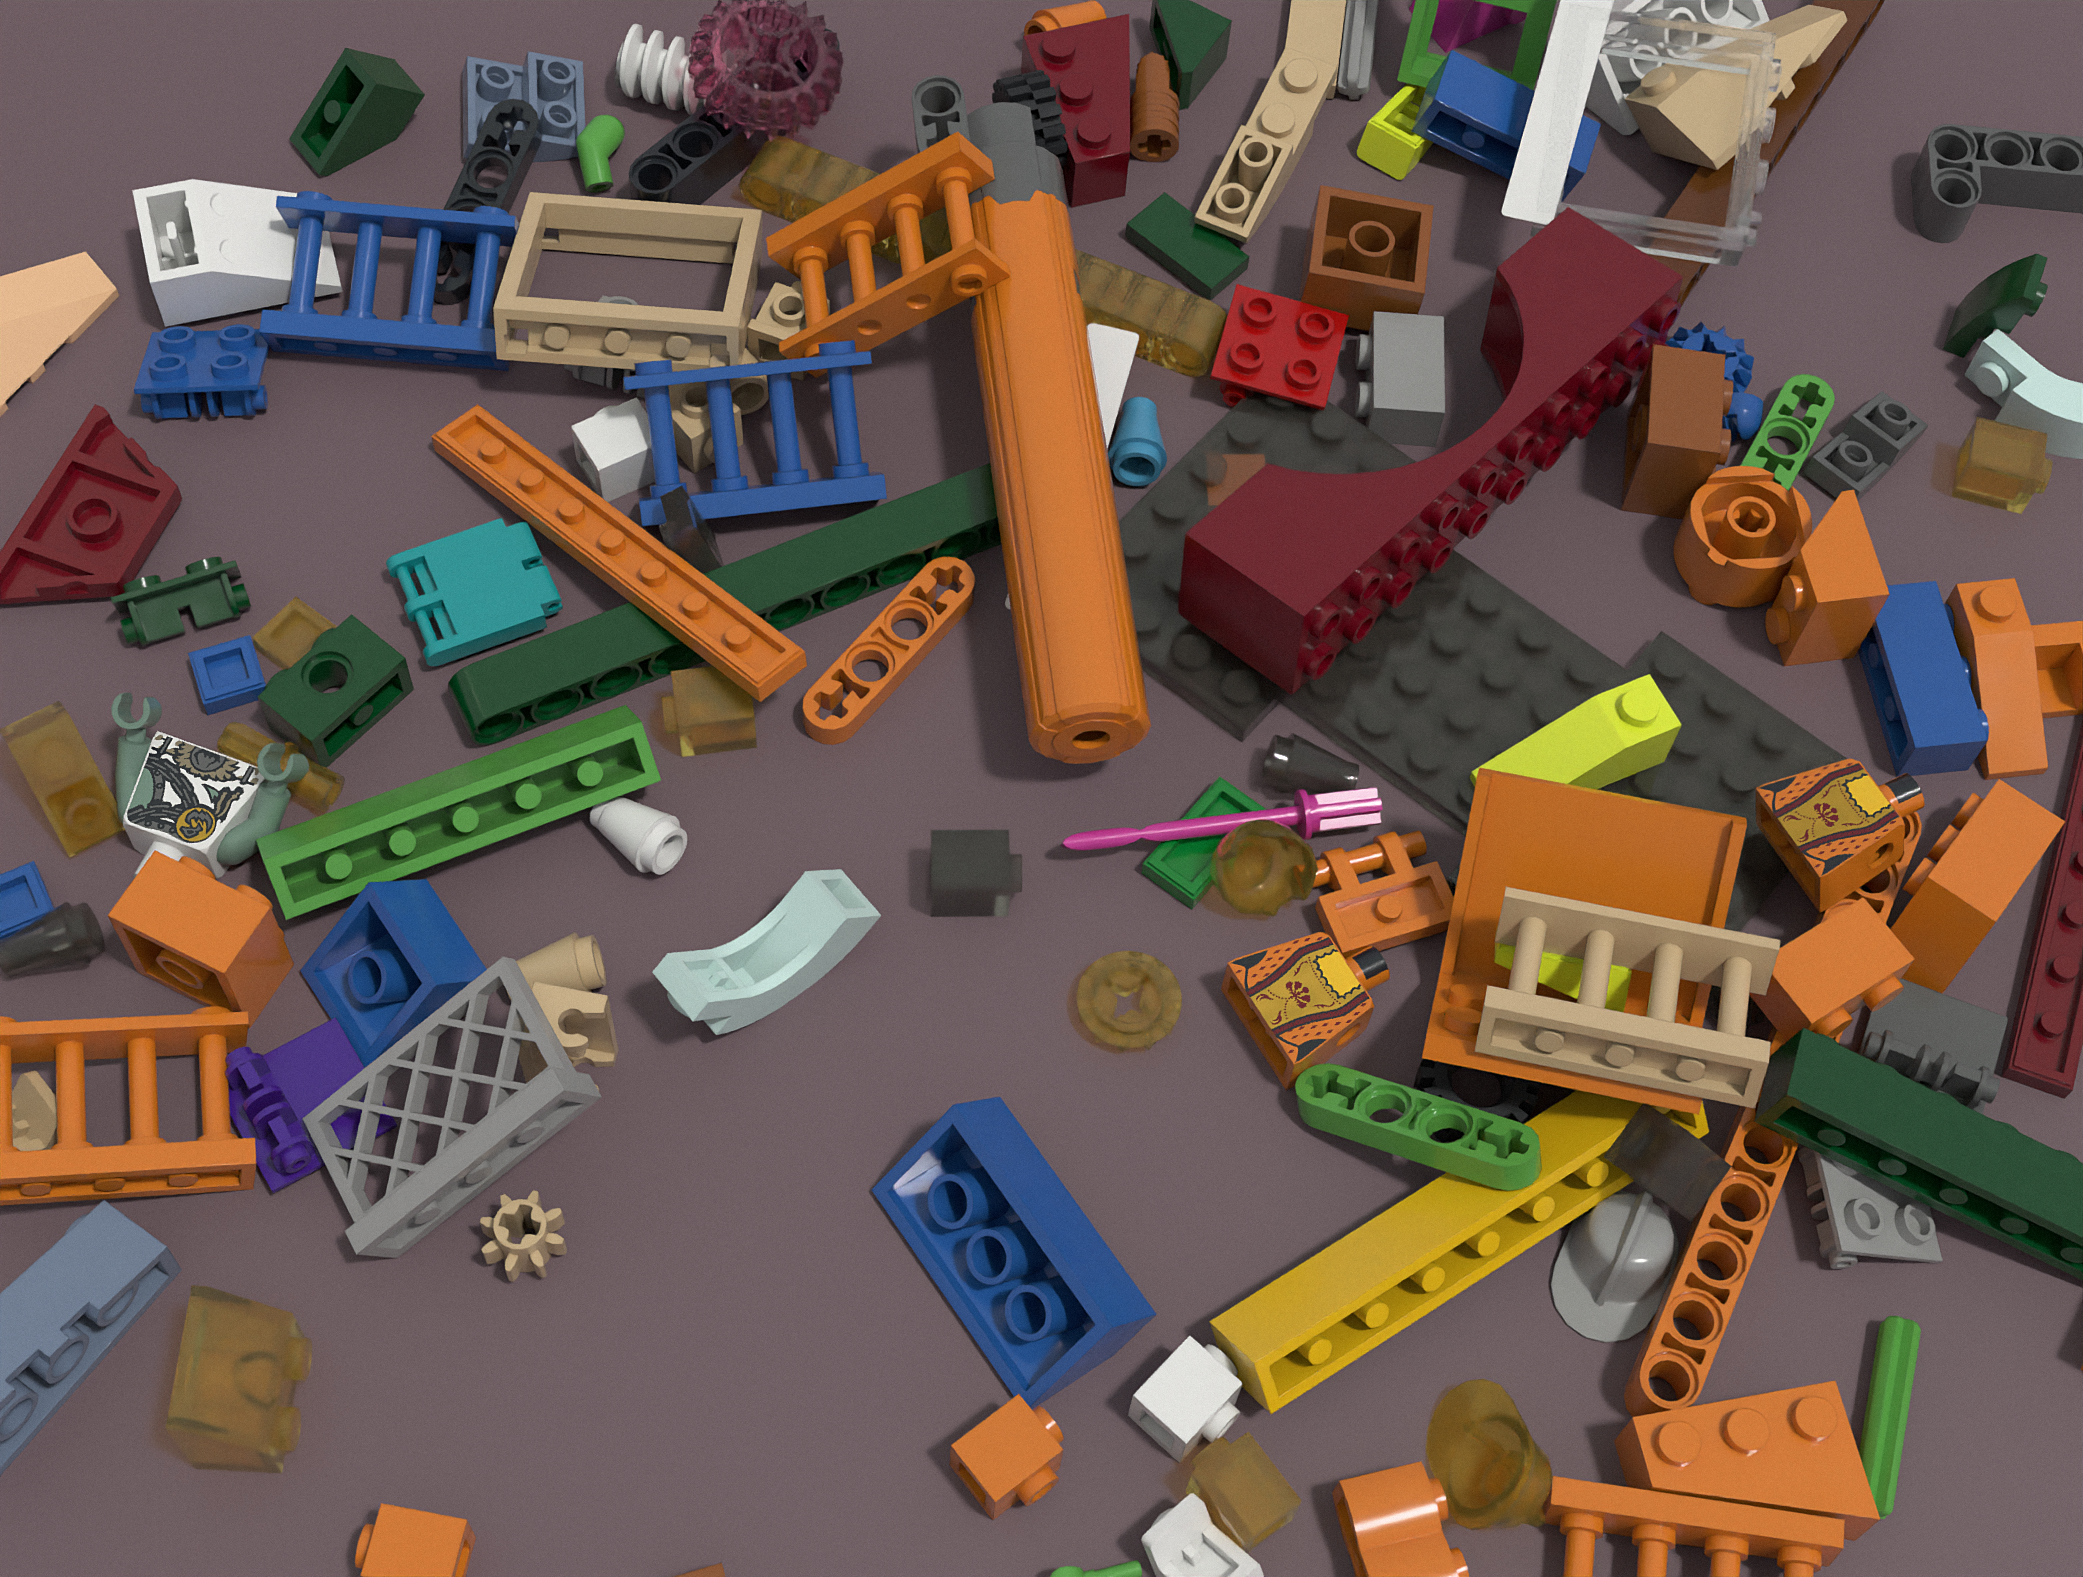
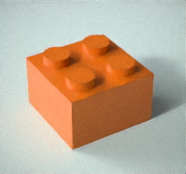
M155 850L108 914L138 973L205 1007H223L231 1012L248 1011L249 1029L294 965L284 941L285 934L279 928L272 912V903L260 892L249 886L240 884L236 889H233L217 881L214 874L207 867L186 856H182L179 861H176Z

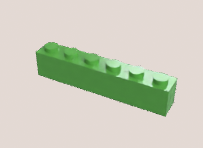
M623 705L256 839V842L287 920L360 893L369 882H385L398 879L661 781L642 721L627 705Z

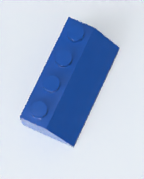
M1001 1097L953 1104L872 1189L879 1202L1013 1396L1015 1397L1020 1394L1031 1409L1114 1356L1157 1315Z

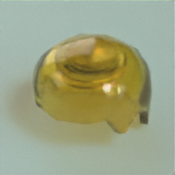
M1269 819L1251 820L1230 831L1218 842L1217 848L1212 855L1210 874L1217 894L1239 913L1264 914L1271 917L1276 916L1280 907L1291 900H1306L1312 891L1318 872L1313 848L1289 826Z

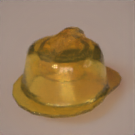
M1486 1379L1465 1381L1449 1391L1436 1407L1429 1424L1426 1452L1434 1477L1439 1479L1443 1487L1449 1511L1457 1524L1473 1531L1490 1528L1491 1526L1499 1529L1519 1527L1522 1524L1533 1527L1543 1525L1546 1522L1542 1506L1551 1488L1553 1479L1552 1464L1546 1452L1531 1436L1512 1397L1501 1385Z

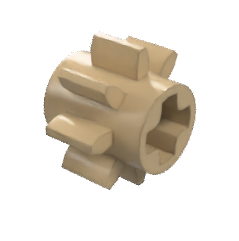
M535 1190L531 1192L527 1200L518 1199L512 1201L506 1194L501 1195L502 1207L497 1212L495 1218L482 1217L480 1219L483 1233L489 1238L495 1239L488 1242L481 1249L486 1263L493 1264L504 1259L505 1270L511 1282L518 1278L520 1272L535 1271L541 1278L546 1277L545 1264L549 1261L551 1255H565L567 1252L564 1238L552 1233L559 1230L565 1224L561 1209L555 1208L544 1213L539 1193ZM526 1229H534L536 1235L525 1234ZM511 1237L522 1238L521 1243L513 1244Z

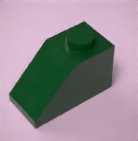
M345 48L289 139L319 175L329 176L397 140L425 94L395 59Z

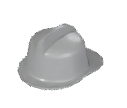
M1617 1191L1573 1220L1554 1265L1550 1286L1556 1310L1566 1325L1584 1338L1603 1343L1628 1340L1644 1330L1657 1312L1677 1262L1679 1242L1673 1223L1663 1210L1653 1203V1195L1651 1193L1642 1191L1636 1195L1625 1191Z

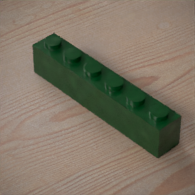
M1804 1027L1770 1056L1754 1122L2083 1280V1163L2075 1156L2038 1142L2020 1133L2014 1126L2008 1123L1995 1121L1960 1104L1954 1097L1948 1094L1935 1092L1900 1075L1894 1068L1886 1064L1869 1060L1839 1045L1831 1037L1814 1033Z

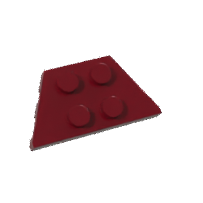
M96 404L93 406L1 549L0 604L114 597L124 594L123 585L133 581L181 503L182 496L178 485L160 467L154 466L149 461L147 453L132 437L128 439L113 423L110 414L104 407Z

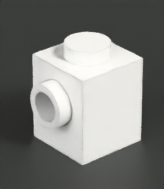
M637 397L618 406L605 407L593 417L571 426L576 461L597 495L605 501H613L655 482L647 413Z
M1189 1336L1136 1391L1132 1397L1128 1416L1173 1458L1181 1463L1204 1437L1214 1444L1236 1421L1241 1412L1234 1405L1243 1383L1236 1377L1238 1374L1237 1368L1221 1350L1210 1344L1203 1348L1195 1339Z

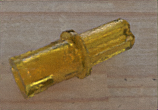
M230 722L218 739L217 749L226 756L258 767L257 759L262 748L270 743L277 742L243 723ZM291 741L285 743V753L280 760L282 771L286 769L287 762L292 754H301L298 752V746ZM306 757L309 763L308 773L298 782L288 783L286 789L323 813L328 811L329 805L333 806L343 789L345 778L339 773H335Z

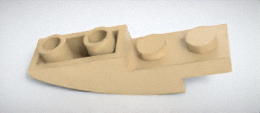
M1287 46L1285 47L1246 126H1240L1194 217V223L1244 243L1251 239L1283 191L1313 135L1314 121L1336 79V65Z

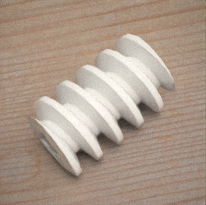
M633 24L618 53L615 84L618 88L622 87V91L628 97L638 98L643 94L648 103L659 104L664 100L668 109L679 111L685 106L687 113L692 115L741 76L742 70L738 62L731 69L726 68L727 54L726 50L717 49L710 63L706 62V48L703 43H696L690 55L686 56L684 38L675 36L668 50L664 49V34L659 30L653 31L647 44L643 43L642 25Z

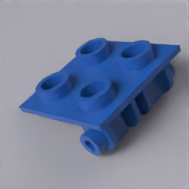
M237 324L213 331H193L189 327L176 326L164 329L161 332H152L134 386V393L141 394L143 413H154L156 419L188 417L191 411L193 418H200L202 415L201 392H206L211 417H219L220 392L225 416H255L257 409H267V388L265 385H260L269 345L259 333L260 329H254L249 325Z

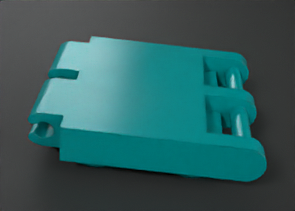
M499 518L397 553L386 561V567L390 576L399 579L408 602L404 605L406 615L410 621L417 622L426 644V647L423 649V655L429 666H439L547 628L545 617L563 609L562 599L547 566L542 561V554L527 522H520L506 527L503 519ZM410 574H416L423 595L419 596ZM431 617H434L442 635L441 640H438L429 620Z

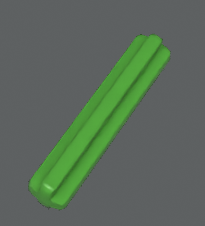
M1888 1316L1879 1326L1859 1448V1455L1880 1519H1885L1887 1515H1890L1894 1507L1921 1329L1917 1322L1899 1316Z

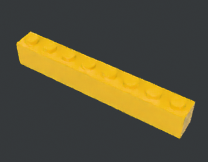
M1580 1090L1575 1091L1524 1123V1125L1535 1131L1540 1142L1542 1169L1539 1177L1531 1185L1523 1189L1507 1191L1446 1172L1209 1321L1218 1349L1237 1368L1238 1374L1236 1377L1243 1383L1242 1387L1270 1414H1273L1593 1208L1602 1200L1610 1197L1708 1134L1709 1129L1703 1101L1698 1115Z

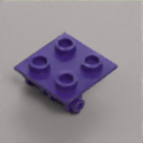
M336 1017L264 1055L253 1053L250 1047H241L232 1051L226 1057L225 1061L228 1068L225 1071V1076L229 1083L230 1116L242 1138H255L256 1163L273 1193L325 1166L303 1118L364 1069L362 1062ZM364 1096L362 1099H360L359 1101L364 1102L365 1096ZM349 1108L331 1123L342 1148L354 1150L362 1114L361 1109ZM380 1113L375 1138L398 1127L392 1116Z

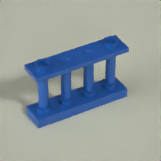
M314 191L298 192L296 197L277 196V210L288 228L298 229L289 304L284 305L282 311L262 309L259 333L272 351L509 371L510 360L497 359L495 327L491 323L499 250L500 246L513 247L519 228L516 216L509 215L507 211L491 206L476 207L474 212L336 201L328 195ZM323 231L358 234L348 310L342 311L341 316L323 315L313 309ZM382 236L417 239L408 315H403L401 321L378 319L372 313ZM441 241L476 244L467 320L461 321L460 326L437 324V321L432 319Z
M855 340L818 344L819 356L681 371H673L671 359L634 363L636 375L625 376L624 385L625 390L644 388L656 485L650 486L651 497L639 498L642 526L887 499L884 474L881 472L869 473L868 462H862L851 367L854 365L872 364L871 351L856 352ZM827 368L838 465L832 466L833 477L809 479L808 469H802L791 372ZM766 375L777 472H772V484L748 486L747 475L741 476L730 379ZM705 381L717 478L711 479L712 490L688 493L687 483L680 482L668 385Z

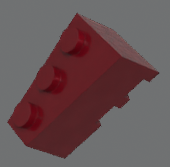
M1129 14L1023 36L1021 74L1043 70L1044 75L1047 74L1050 78V87L1054 86L1057 94L1055 101L1056 104H1060L1062 110L1060 119L1061 123L1065 124L1066 134H1063V137L1067 142L1068 152H1065L1067 165L1064 166L1063 176L1066 195L1071 208L1125 196L1130 156Z

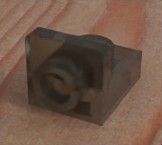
M683 486L660 496L667 521L660 524L659 528L668 549L672 550L702 574L724 566L715 534Z

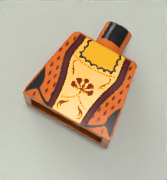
M1850 758L1772 781L1756 788L1757 826L1819 913L1838 903L1901 858L1904 851L1905 824L1902 818L1925 806L1920 787L1908 773L1878 786L1861 762Z
M1317 932L1235 958L1228 962L1221 991L1287 1091L1295 1086L1298 1076L1303 1071L1314 1065L1324 1064L1366 1030L1374 1010L1372 998L1367 991L1387 982L1390 979V973L1383 956L1374 946H1368L1344 958L1328 934Z

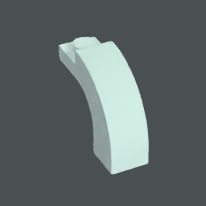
M1999 329L1994 331L1982 341L1965 373V376L1983 394L1991 397L2002 407L1993 424L2007 435L2034 449L2061 457L2083 459V383L2071 381L2052 373Z
M841 869L805 871L782 901L749 931L731 942L716 948L667 953L652 973L666 988L670 1003L680 1013L689 1017L692 1021L704 1020L716 1035L728 1033L750 1025L773 1013L820 980L857 945L881 917V914Z

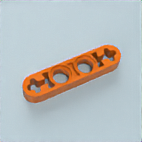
M944 556L934 559L925 565L812 685L803 698L802 710L805 730L813 740L822 744L835 745L851 738L969 611L974 602L975 576L972 568L966 562L955 557ZM952 582L957 583L958 593L954 590H946L936 600L935 612L930 605L936 599L937 583L945 587ZM914 618L921 621L927 630L917 639L906 640L898 637L893 632L892 627L901 619ZM873 659L882 662L887 667L888 672L880 680L868 682L859 679L854 674L853 669L859 662ZM843 686H844V688L846 689V691L849 693V695H848L844 700H843ZM843 700L841 719L835 715H830L825 720L820 719V707L831 711Z

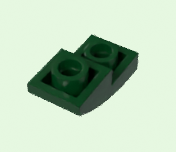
M2034 254L2004 266L1980 282L1956 308L1943 350L1964 358L1978 338L1981 340L1986 339L1993 333L1994 329L2010 334L2024 314L2033 317L2047 292L2048 285L2040 282L2048 258L2040 254Z

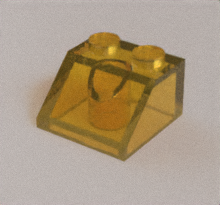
M191 1286L166 1430L195 1469L282 1474L285 1452L296 1450L300 1436L301 1412L299 1407H293L297 1381L307 1380L312 1360L311 1339L304 1337L305 1335L293 1313L208 1286Z

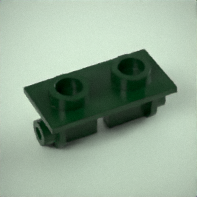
M221 557L206 558L185 567L187 575L162 582L159 575H152L123 585L124 594L111 597V600L119 614L127 611L131 613L132 617L120 620L127 643L131 644L140 641L142 646H146L153 642L186 633L179 610L191 607L198 629L241 617L239 610L249 608L251 604L244 583L231 587L229 580L242 577L236 560L223 564Z

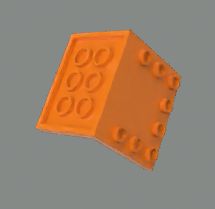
M1479 768L1422 1058L1699 1115L1703 1099L1700 1097L1474 1051L1487 985L1508 989L1511 970L1494 963L1495 935L1506 887L1724 929L1747 828L1746 818ZM1631 969L1632 974L1624 1013L1647 1017L1652 973ZM1680 979L1675 1023L1703 1028L1712 985ZM1537 982L1535 995L1577 1003V999Z

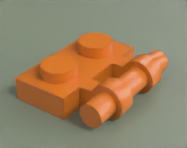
M1419 830L1400 836L1394 831L1375 836L1373 844L1346 852L1342 847H1337L1322 852L1319 860L1299 866L1300 879L1306 890L1328 884L1335 891L1319 896L1315 910L1325 933L1331 937L1344 958L1368 946H1374L1378 951H1382L1448 930L1454 897L1438 862L1435 861L1413 868L1410 861L1412 858L1427 853L1424 836ZM1379 868L1388 875L1362 884L1359 883L1356 876Z

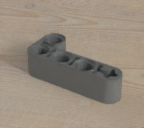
M1943 124L1935 127L1928 135L1911 174L1913 216L1916 229L1923 237L1930 241L1950 243L1961 236L1977 203L2083 214V137L1957 124Z

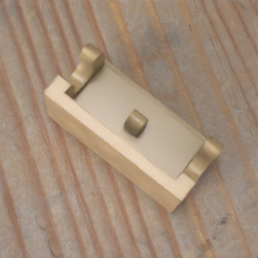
M534 981L531 990L573 1067L580 1063H589L594 1067H614L619 1049L608 996ZM525 1024L524 1032L530 1033ZM522 1040L519 1059L525 1081L528 1083L547 1068L548 1065L535 1042Z

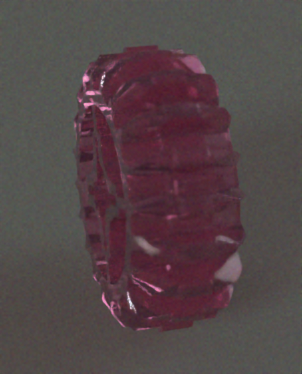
M718 0L716 6L713 7L712 15L704 14L703 18L699 21L697 32L691 37L689 53L691 54L687 67L689 78L694 80L693 91L695 98L706 99L705 108L707 116L719 113L724 114L722 122L724 123L725 130L738 123L744 126V133L747 139L755 133L756 129L764 130L770 143L777 137L779 129H782L794 139L796 134L800 132L801 125L813 130L814 126L819 122L820 115L827 116L828 112L833 108L835 96L839 94L843 80L841 77L844 63L843 53L836 50L838 45L837 33L825 31L824 15L810 18L807 16L808 8L806 1L793 7L787 4V0H732L731 5ZM727 49L735 55L734 63L737 65V68L732 72L728 70L722 58V54ZM798 59H801L809 74V78L805 82L797 75L798 68L794 65V62Z

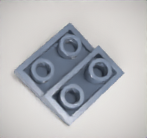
M528 51L523 66L467 56L462 70L463 158H468L491 109L501 101L508 99L524 100L531 104L537 112L543 136L533 162H548L578 157L576 139L585 128L583 61ZM518 121L513 128L504 127L507 137L505 151L509 154L511 152L508 143L516 130L526 131L524 123Z

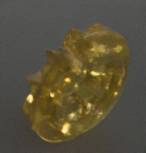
M1137 951L1114 952L1096 960L1083 974L1076 996L1080 1023H1085L1087 1028L1093 1033L1096 1043L1105 1041L1117 1046L1121 1053L1129 1048L1145 1047L1150 1050L1157 1041L1166 1035H1171L1182 1007L1180 986L1171 970L1155 957ZM1143 985L1139 1005L1143 1012L1140 1014L1131 1009L1124 1016L1120 1014L1118 1018H1115L1114 1015L1118 1002L1115 994L1118 993L1123 997H1128L1133 991L1137 993Z

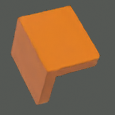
M2083 621L2031 625L2034 636L2042 717L2053 718L2083 715Z

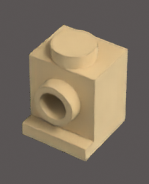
M801 281L794 282L791 287L775 282L756 319L750 320L747 326L748 351L759 362L788 359L780 353L779 342L806 328ZM827 299L828 311L830 316V300ZM791 372V377L804 381L808 372Z

